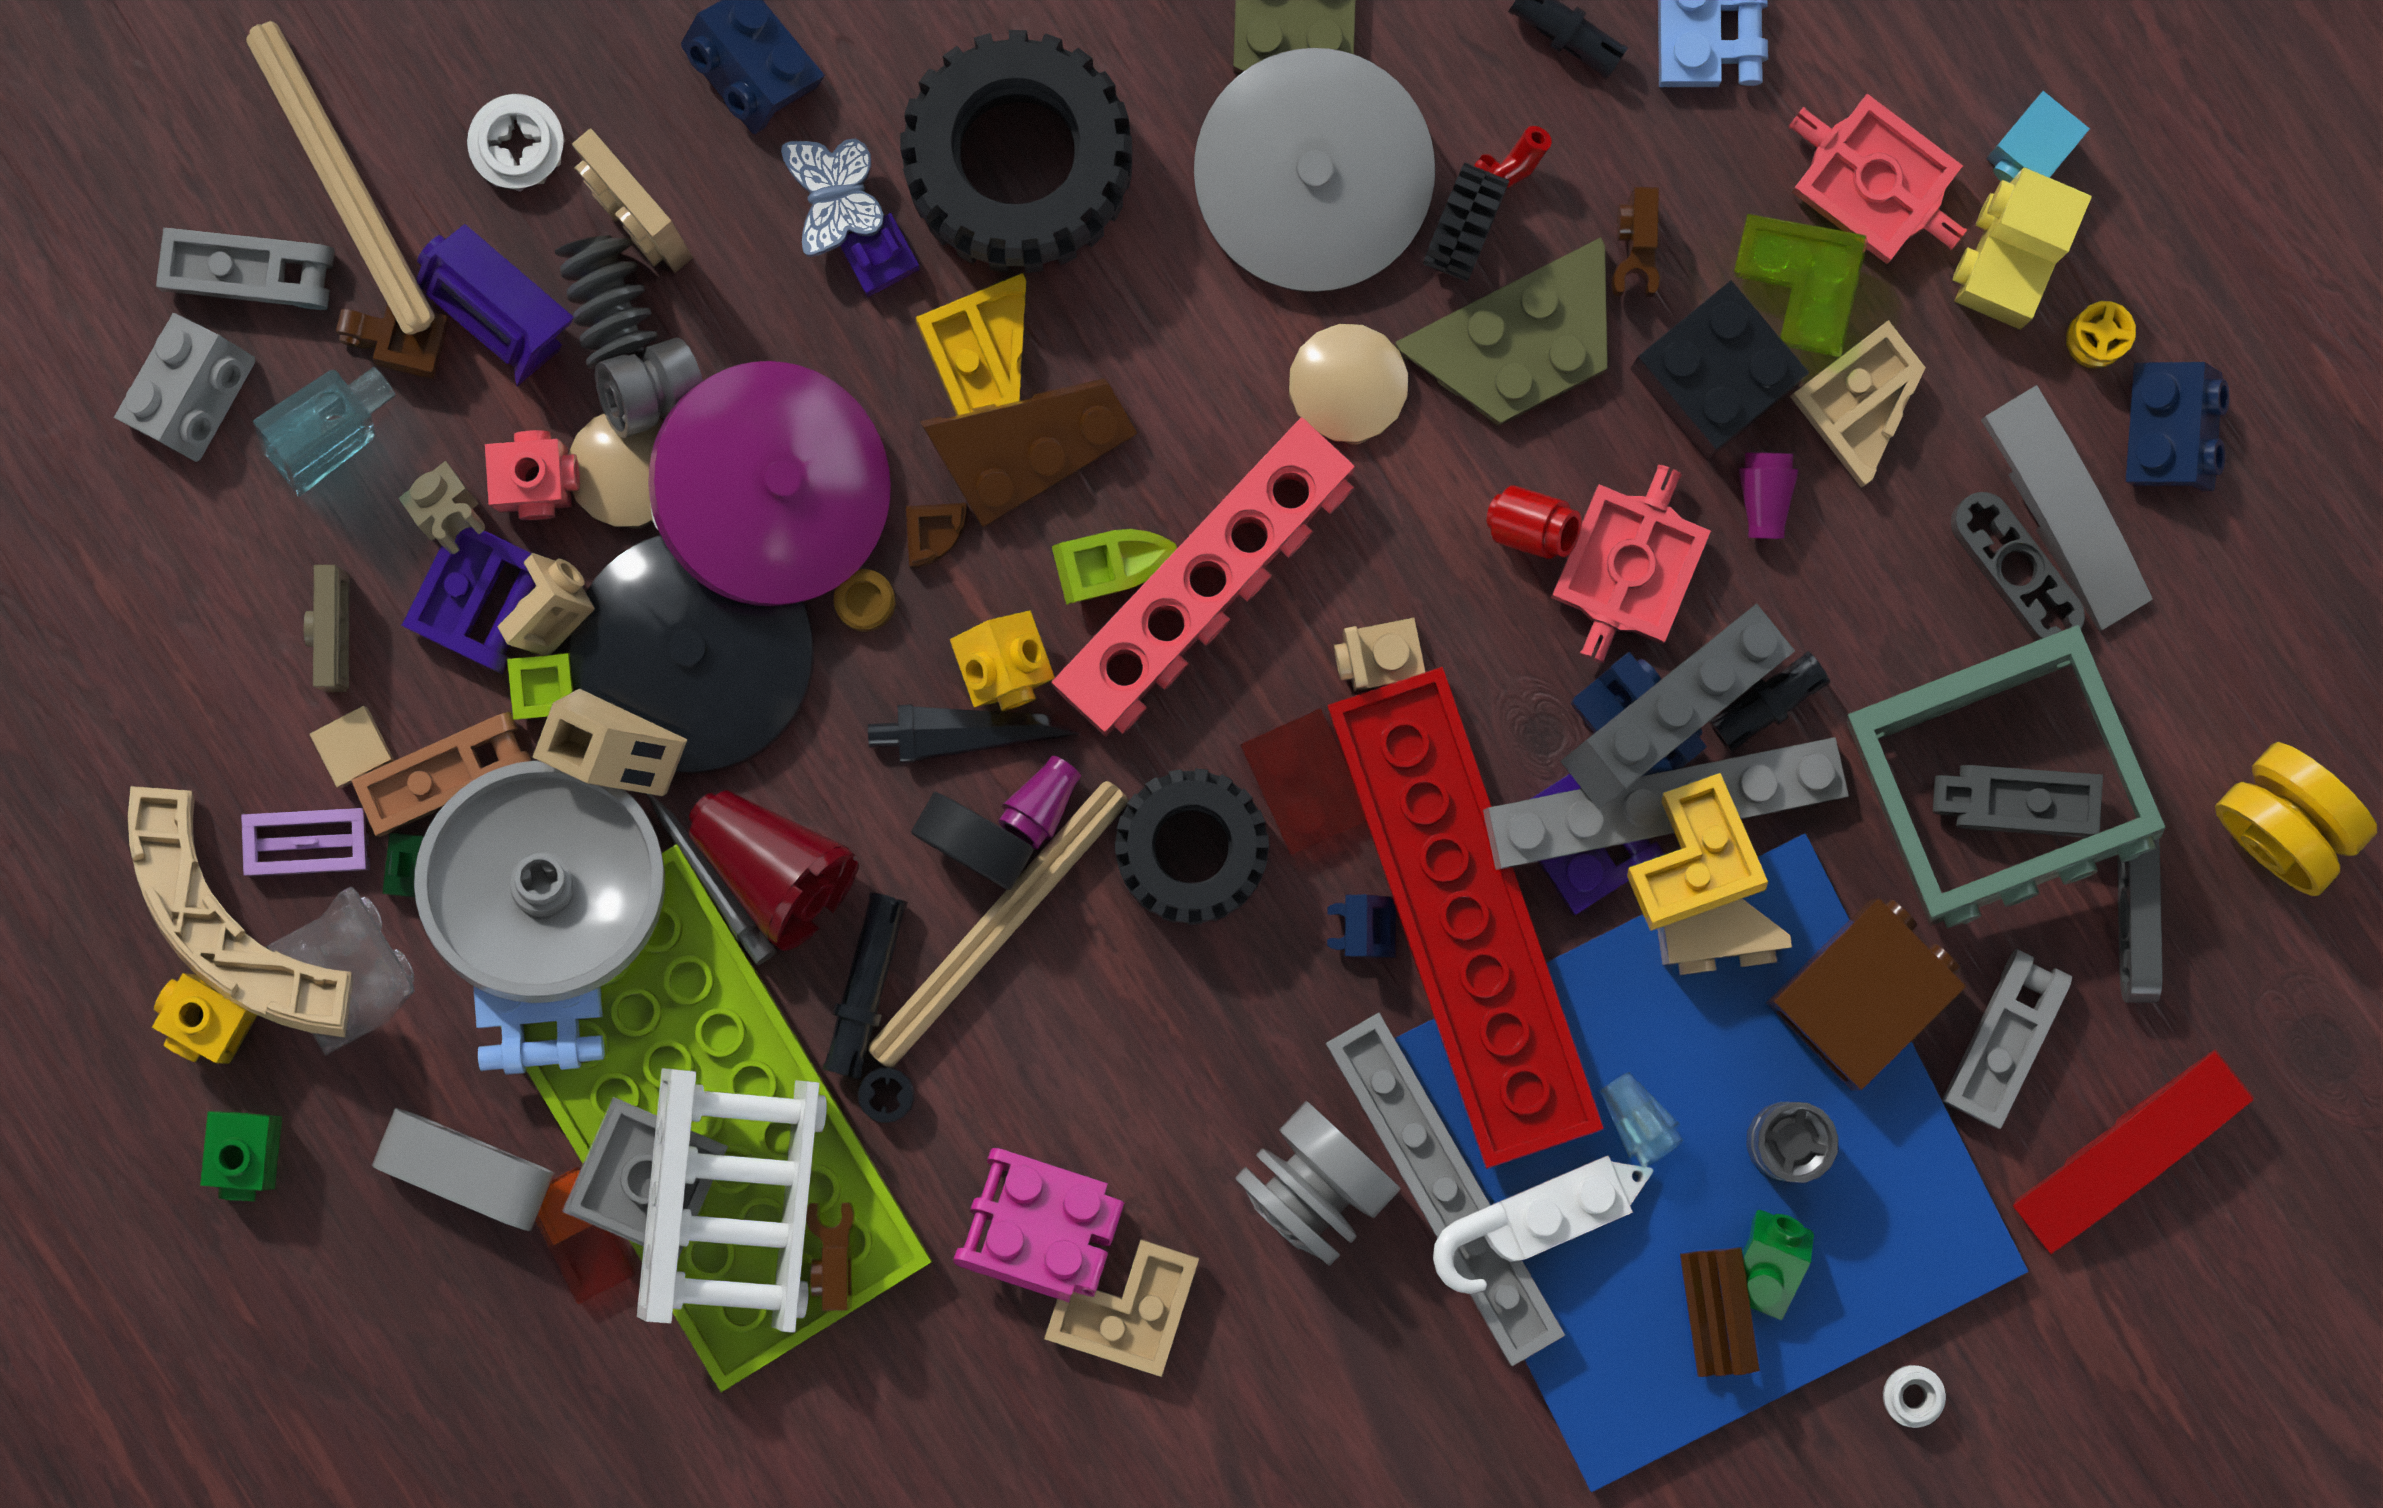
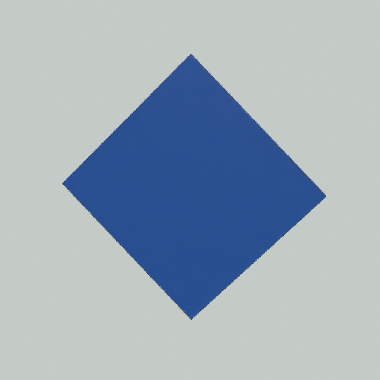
M1806 833L1758 856V860L1768 880L1767 888L1765 891L1742 898L1790 935L1792 948L1776 950V963L1740 967L1738 955L1715 958V971L1680 975L1678 964L1662 965L1658 930L1650 931L1643 914L1546 962L1604 1127L1602 1131L1485 1169L1434 1019L1394 1038L1490 1206L1608 1155L1611 1162L1653 1169V1173L1630 1205L1633 1213L1522 1260L1565 1334L1562 1338L1524 1360L1590 1492L2029 1272L1912 1041L1862 1090H1851L1765 1003L1850 920ZM1778 1102L1810 1103L1822 1109L1833 1121L1838 1134V1153L1832 1166L1819 1178L1805 1183L1775 1180L1761 1173L1751 1161L1746 1147L1747 1130L1754 1116L1764 1107ZM1633 1172L1632 1179L1638 1182V1175ZM1757 1210H1763L1773 1215L1784 1214L1795 1218L1805 1228L1812 1230L1814 1233L1811 1263L1782 1320L1751 1308L1760 1371L1744 1375L1730 1374L1725 1376L1698 1377L1680 1254L1700 1250L1742 1247L1743 1251L1750 1237L1752 1220Z

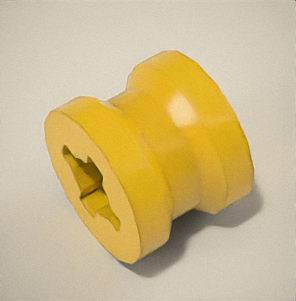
M2099 301L2089 305L2070 322L2066 332V345L2070 355L2079 364L2088 368H2104L2113 364L2132 347L2136 337V325L2132 315L2122 305L2112 301ZM2086 333L2093 335L2094 339L2097 341L2096 348L2095 343L2092 341L2090 336L2086 335Z

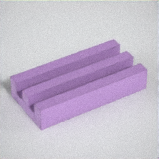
M363 808L241 815L244 876L370 870V858L367 857L369 834L366 833L368 818ZM352 823V834L257 839V828ZM338 847L353 848V857L258 862V852Z

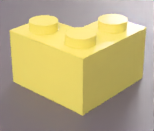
M2025 167L2010 183L2002 180L1995 193L1988 195L1978 216L1976 226L1984 229L1977 249L1966 248L1954 273L1953 281L1961 284L1954 302L2021 330L2033 319L2056 263L2069 252L2092 196Z

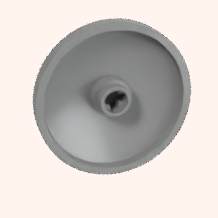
M1323 48L1296 49L1279 53L1252 65L1238 75L1218 96L1205 118L1197 140L1194 160L1195 190L1202 216L1212 236L1224 252L1241 268L1265 282L1285 289L1306 292L1332 291L1355 285L1376 275L1399 257L1412 242L1427 215L1432 199L1435 182L1434 149L1426 121L1417 104L1403 86L1385 70L1366 59L1344 51Z
M527 761L500 767L478 777L460 789L446 802L431 822L422 840L415 867L414 889L419 916L430 942L442 960L458 976L474 987L500 998L518 1002L548 1003L570 999L595 990L612 980L635 960L650 939L658 922L665 892V871L661 849L653 826L643 809L625 790L588 784L541 761Z

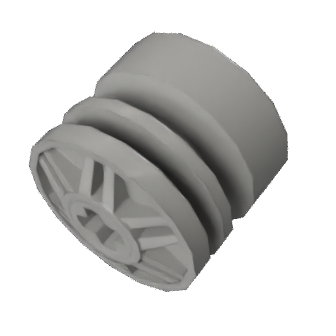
M1305 1101L1279 1129L1282 1137L1295 1154L1285 1162L1272 1152L1262 1148L1256 1156L1275 1173L1274 1177L1265 1184L1245 1166L1235 1178L1244 1187L1254 1205L1253 1208L1298 1250L1302 1249L1313 1254L1330 1266L1340 1254L1321 1236L1327 1227L1331 1225L1347 1241L1352 1243L1357 1235L1341 1212L1350 1204L1362 1213L1375 1218L1401 1188L1310 1103Z

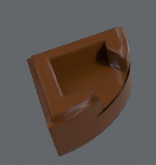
M967 503L906 506L910 569L927 566L938 561L956 545L966 524Z

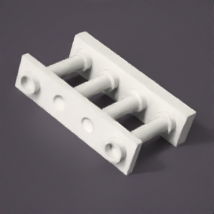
M662 1068L637 1317L646 1322L671 1323L673 1309H681L683 1303L773 1310L771 1327L783 1332H795L796 1318L805 1317L808 1304L807 1281H800L814 1133L823 1131L827 1110L825 1095H818L819 1083L795 1080L794 1099L704 1091L702 1084H695V1071ZM701 1116L789 1123L791 1124L788 1161L698 1153L697 1147L689 1146L691 1121L699 1122ZM695 1178L784 1185L782 1222L692 1216L690 1209H683L685 1184H693ZM689 1241L779 1248L775 1285L685 1278L684 1272L677 1271L679 1246L687 1247Z

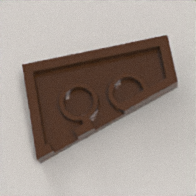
M1104 378L1034 394L1033 398L1000 406L991 404L972 409L973 412L944 419L935 417L919 421L982 527L1138 434L1110 384Z

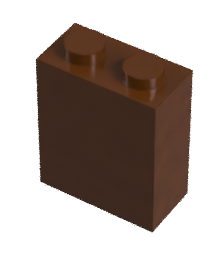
M1880 898L1869 900L1765 1002L1851 1090H1862L1966 987L1956 976L1961 970L1959 964L1939 945L1933 944L1928 948L1912 932L1918 926L1917 922L1900 904L1892 899L1887 904Z

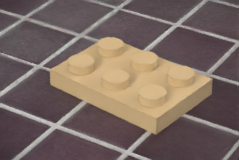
M591 128L572 143L582 159L574 168L584 179L583 182L592 192V196L615 222L618 219L624 225L623 228L630 235L632 242L654 267L664 260L672 271L676 273L693 258L671 219Z

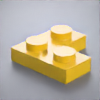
M1721 773L1663 793L1661 802L1681 849L1629 867L1627 874L1650 931L1766 890L1768 880Z

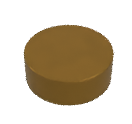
M868 569L857 570L849 579L835 589V610L840 619L854 630L862 632L874 631L884 626L893 615L896 602L894 591L888 580L876 571Z

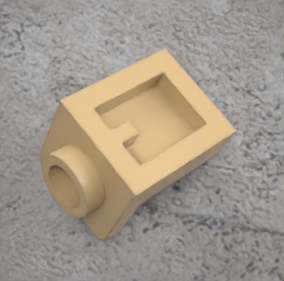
M532 553L524 561V564L536 587L519 601L516 608L497 627L508 645L546 656L551 655L595 608L582 587L585 584L583 576L572 564L563 559L555 561Z
M1415 618L1357 629V626L1344 628L1342 633L1344 643L1334 645L1340 680L1351 679L1354 693L1377 689L1425 673Z

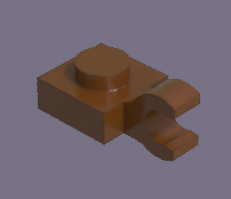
M1634 187L1628 199V205L1619 204L1617 240L1627 241V259L1618 265L1612 277L1611 286L1615 296L1623 295L1625 291V276L1630 273H1638L1644 277L1646 281V297H1653L1659 287L1660 277L1655 263V251L1658 247L1659 187Z
M387 304L383 319L354 310L341 309L335 332L340 334L339 343L357 348H375L373 361L376 366L434 379L449 321L446 315L434 313L435 318L429 328L412 335H407L401 330Z
M851 1202L842 1203V1219L836 1227H827L820 1221L819 1203H810L807 1208L806 1222L810 1231L820 1238L823 1243L822 1259H812L811 1295L812 1297H822V1311L848 1310L852 1307V1245H850V1233L855 1220L854 1207Z

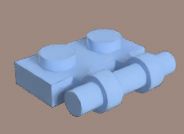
M1658 0L1659 87H1719L1722 81L1721 64H1739L1740 85L1754 86L1762 84V62L1768 60V40L1762 38V9L1768 7V0ZM1721 11H1738V39L1721 40Z
M473 986L476 1027H501L502 1030L501 1045L478 1047L480 1071L504 1069L506 1075L525 1073L526 1067L559 1064L561 1070L580 1068L581 1062L604 1060L605 1047L603 1036L580 1037L578 1019L603 1017L600 987L583 995L562 1001L528 1003L500 998ZM557 1021V1039L525 1042L523 1024Z

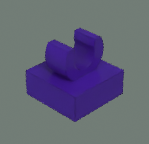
M891 213L884 216L883 227L877 234L866 237L851 233L847 235L846 241L840 246L867 298L920 270L917 260Z

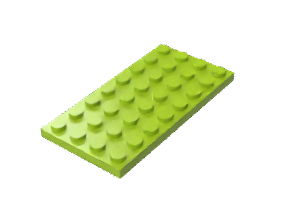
M678 844L662 853L665 871V892L661 913L650 939L629 966L612 980L600 986L603 1017L578 1019L580 1037L603 1036L605 1047L604 1060L581 1062V1067L576 1069L561 1070L559 1064L526 1067V1071L582 1163L585 1161L613 1097L657 1115L662 1068L695 1071V1084H702L704 1091L794 1099L795 1080L819 1083L818 1095H825L827 1110L823 1131L814 1133L807 1208L810 1203H819V1218L822 1224L827 1227H836L842 1219V1203L851 1202L854 1207L855 1220L850 1233V1245H852V1307L848 1310L822 1311V1297H812L811 1261L812 1259H822L823 1243L820 1238L810 1231L806 1222L800 1281H807L808 1304L805 1317L796 1318L795 1332H783L771 1327L773 1310L683 1303L681 1309H673L672 1313L716 1386L720 1392H723L930 1264L933 1260L740 943L730 931L729 925L710 898ZM557 1021L523 1024L525 1042L557 1039ZM701 1116L699 1122L691 1121V1131L728 1146L724 1154L725 1156L788 1161L791 1124L709 1116ZM713 1180L697 1216L781 1223L785 1186ZM630 1241L642 1261L644 1246ZM689 1241L688 1246L683 1247L678 1258L677 1271L684 1272L685 1278L775 1285L779 1248Z

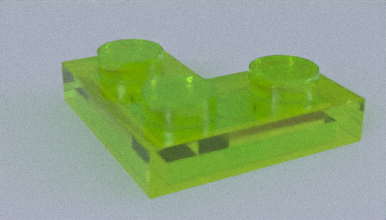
M1747 214L1734 273L1737 278L1792 288L1780 336L1789 348L1841 357L1868 243L1867 236Z

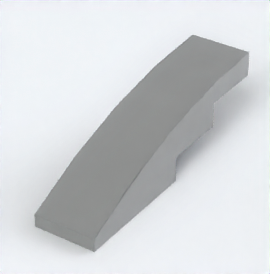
M2038 386L2032 387L1982 418L1981 422L2013 471L2008 476L2040 525V527L2035 529L2099 632L2153 600L2104 499Z

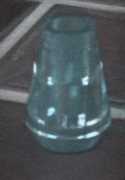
M1631 1072L1615 1079L1600 1091V1094L1606 1101L1605 1104L1628 1157H1636L1643 1168L1658 1161L1684 1141L1677 1131L1680 1123L1639 1081L1635 1080Z

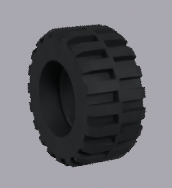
M1009 30V39L993 41L991 33L974 37V48L962 52L956 46L942 56L944 66L937 72L929 68L918 82L920 93L917 99H909L904 113L906 122L905 132H902L900 135V152L903 159V171L913 204L920 218L925 219L931 233L942 245L948 243L953 246L958 257L972 264L978 259L989 263L990 270L1008 273L1009 266H1025L1026 273L1044 271L1043 263L1057 259L1060 265H1063L1077 258L1076 250L1087 244L1092 248L1104 236V227L1109 220L1115 221L1123 207V196L1126 189H1129L1131 182L1133 154L1129 117L1125 104L1119 101L1116 95V85L1106 71L1099 73L1093 67V58L1080 48L1075 49L1073 53L1064 49L1061 38L1045 33L1042 42L1028 39L1027 30ZM1012 102L1037 104L1059 115L1071 132L1075 148L1073 166L1066 181L1048 196L1025 204H1005L981 195L970 184L961 165L962 140L970 125L986 111Z

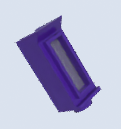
M466 224L462 225L446 239L441 235L436 236L421 251L417 259V263L421 265L416 279L421 290L426 291V295L506 364L510 363L514 367L516 387L560 351L562 344L555 337L571 325L574 317Z

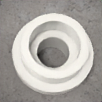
M1909 1365L1899 1368L1890 1375L1883 1389V1402L1888 1414L1896 1422L1907 1427L1919 1428L1931 1424L1940 1416L1945 1406L1946 1393L1942 1381L1934 1372L1922 1366ZM1917 1384L1923 1390V1400L1916 1407H1908L1903 1401V1392L1908 1386Z

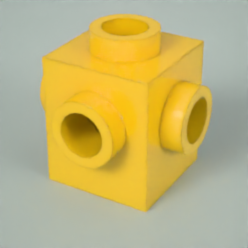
M1031 610L987 620L950 639L974 708L999 702L1001 711L1022 706L1036 699L1033 689L1055 679Z
M182 973L178 981L171 979L159 994L154 1005V1011L159 1013L152 1028L168 1036L163 1046L185 1059L196 1062L199 1056L202 1055L215 1063L230 1064L257 1015L226 999L197 975ZM202 1009V1010H203V1019H202V1021H201V1023H200V1021H199V1012H200V1010Z

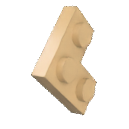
M1141 1239L1123 1297L1096 1290L1094 1297L1073 1292L1070 1302L1057 1299L1044 1339L1162 1377L1199 1258Z

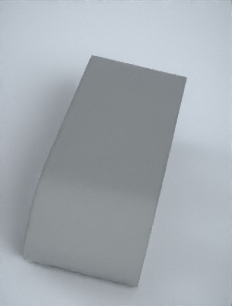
M395 1108L372 1163L374 1168L495 1220L527 1231H531L554 1176V1172L437 1122Z

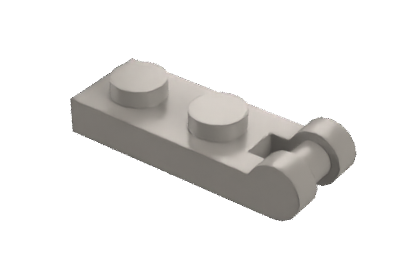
M163 227L156 287L164 292L286 304L307 309L326 310L328 309L330 290L324 288L326 269L333 268L335 249L330 246L314 243ZM286 263L302 265L300 284L284 282Z
M2015 949L2009 957L2002 971L2000 982L1942 1099V1102L1995 1129H2001L2072 982L2071 975L2057 968L2049 972L2033 964L2034 957L2019 949ZM2022 986L2039 993L2034 1009L2016 1000Z

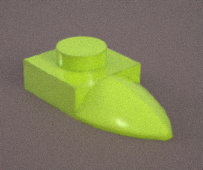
M1136 529L1108 531L1052 546L1066 605L1121 592L1146 582L1177 549L1176 543L1161 535Z

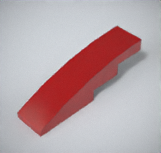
M2214 1049L2117 1118L2114 1126L2066 1159L2061 1168L2014 1201L2013 1207L2049 1253L2053 1254L2199 1145L2254 1100V1096L2219 1052Z

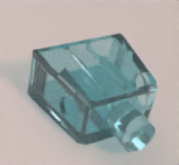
M375 367L368 370L349 385L346 384L336 370H330L254 419L253 424L262 452L297 496L300 497L372 441L376 434L370 414L389 402L396 395L390 384ZM332 416H341L336 420H327Z

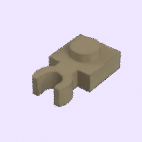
M446 461L433 471L417 478L411 488L398 498L430 541L436 538L450 554H456L460 550L455 543V539L463 529L472 527L478 534L485 530L484 522L473 511V508L479 504Z

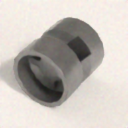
M677 337L646 347L642 352L641 359L635 354L630 356L623 354L601 361L595 366V382L600 404L610 426L622 438L647 431L652 426L658 425L659 415L665 420L677 402L693 387L703 381L697 361L689 346Z
M1778 1102L1764 1107L1754 1116L1747 1130L1746 1147L1751 1161L1761 1173L1775 1180L1805 1183L1819 1178L1832 1166L1838 1153V1134L1833 1121L1822 1109L1810 1103Z

